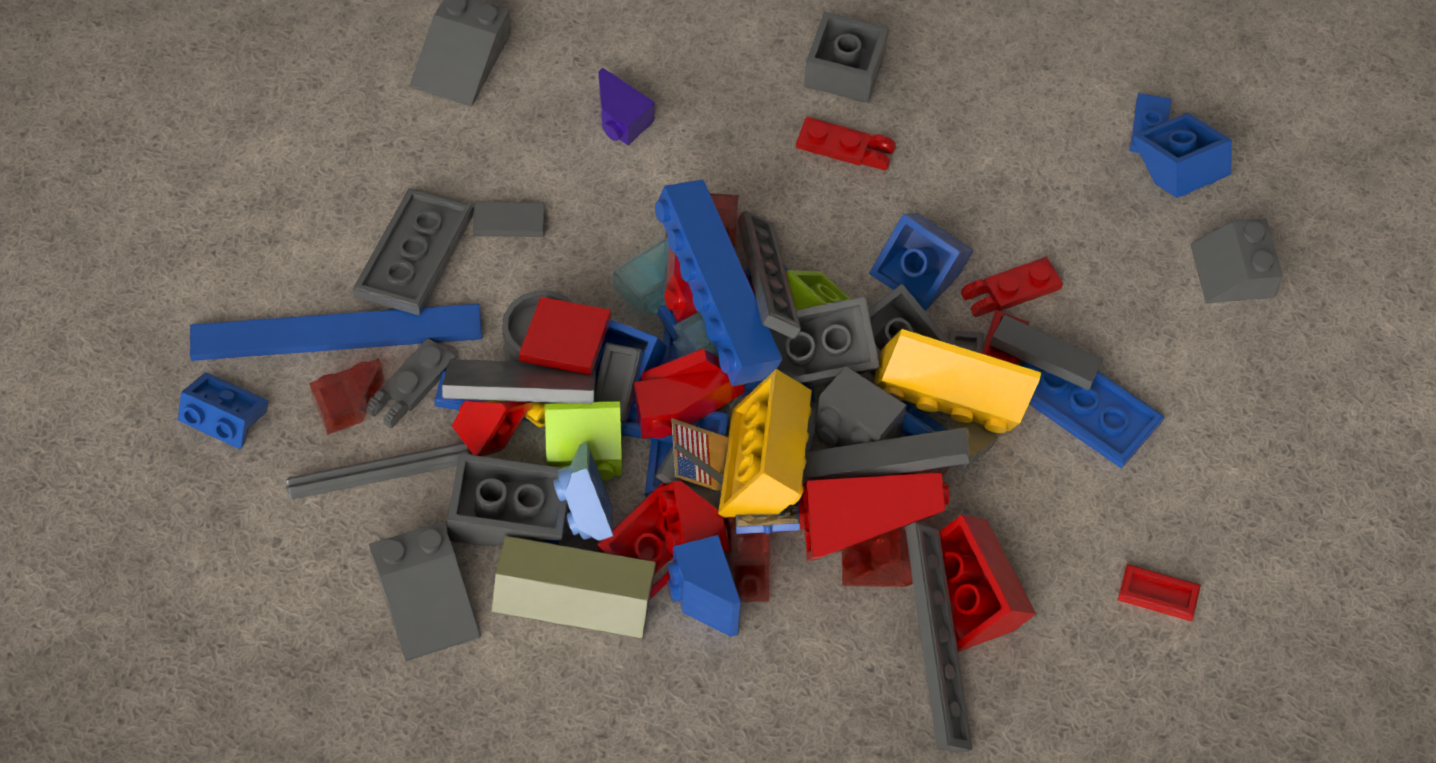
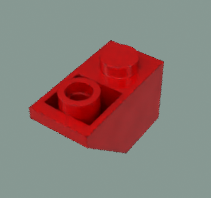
M675 481L660 488L659 507L662 515L666 516L668 527L666 545L670 553L673 554V546L716 535L719 537L723 552L730 551L723 516L718 514V509L681 481Z

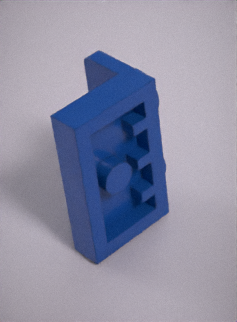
M205 372L181 391L178 421L240 449L245 444L247 429L267 412L269 400Z

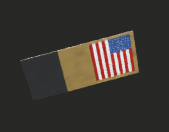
M672 419L675 477L721 492L722 485L674 447L676 443L724 475L729 438Z

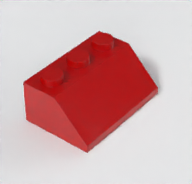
M961 514L939 532L958 652L1011 633L1036 615L987 519Z

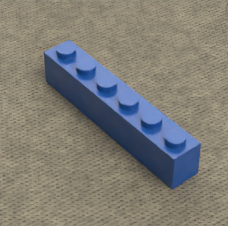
M704 179L665 185L659 200L655 204L656 217L664 225L668 235V245L671 251L676 253L680 263L681 276L690 286L693 293L694 306L702 314L706 324L707 337L716 347L722 371L727 373L732 386L765 380L778 368L782 357L769 327L762 325L755 295Z

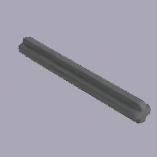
M463 442L289 477L286 479L287 492L290 499H297L455 467L458 463L459 453L470 455V450Z

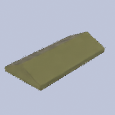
M505 536L495 574L492 612L643 638L656 562Z

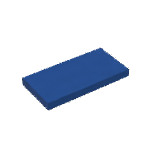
M1025 361L1020 365L1041 372L1040 380L1029 405L1121 469L1164 420L1165 416L1099 371L1090 389L1086 390Z

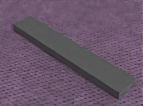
M743 211L737 221L762 325L795 339L801 327L773 223L748 211Z
M967 427L805 452L806 466L803 470L802 484L810 480L887 476L970 463V435Z
M914 522L905 526L936 745L937 749L956 753L968 752L972 750L940 533L939 529Z

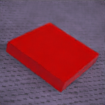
M540 297L519 352L520 362L591 375L612 318L611 310Z

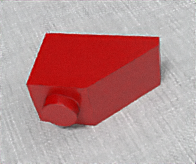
M468 399L460 406L459 414L451 426L473 455L486 456L497 453L506 447L533 402Z

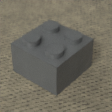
M824 11L806 60L804 87L868 103L885 56L889 27Z
M845 366L819 396L815 432L819 439L829 447H834L835 445L841 447L900 438L906 404Z

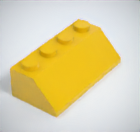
M901 329L881 349L878 360L880 369H876L873 384L899 401L905 400L915 403L916 407L922 411H941L950 414V417L955 421L963 423L973 421L985 425V429L990 432L1006 433V431H1011L1020 424L1038 385L1041 372Z
M775 369L732 410L718 512L723 517L780 514L789 505L796 504L802 496L804 490L802 485L803 470L806 466L805 449L809 439V433L807 432L808 420L812 412L810 407L812 390L778 369Z

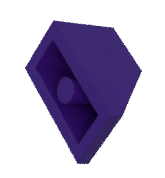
M602 68L598 71L602 128L610 139L614 141L620 140L629 145L654 122L655 102Z

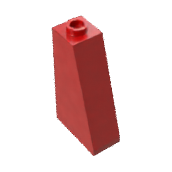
M942 473L806 481L802 484L804 490L801 499L807 561H816L902 529L911 523H918L945 511V505L949 504V488L946 482H942Z

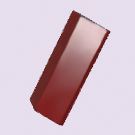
M662 482L613 529V536L602 539L596 545L599 552L656 562L654 575L673 558V554L668 551L666 545V533L668 531L666 516L662 515L659 507L660 488L667 484ZM669 571L652 586L650 600L667 584V580H670Z

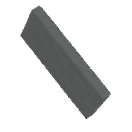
M409 188L353 287V296L420 316L474 214L473 206Z
M449 359L442 384V397L444 399L594 403L597 364H595L592 374L587 375L524 362Z

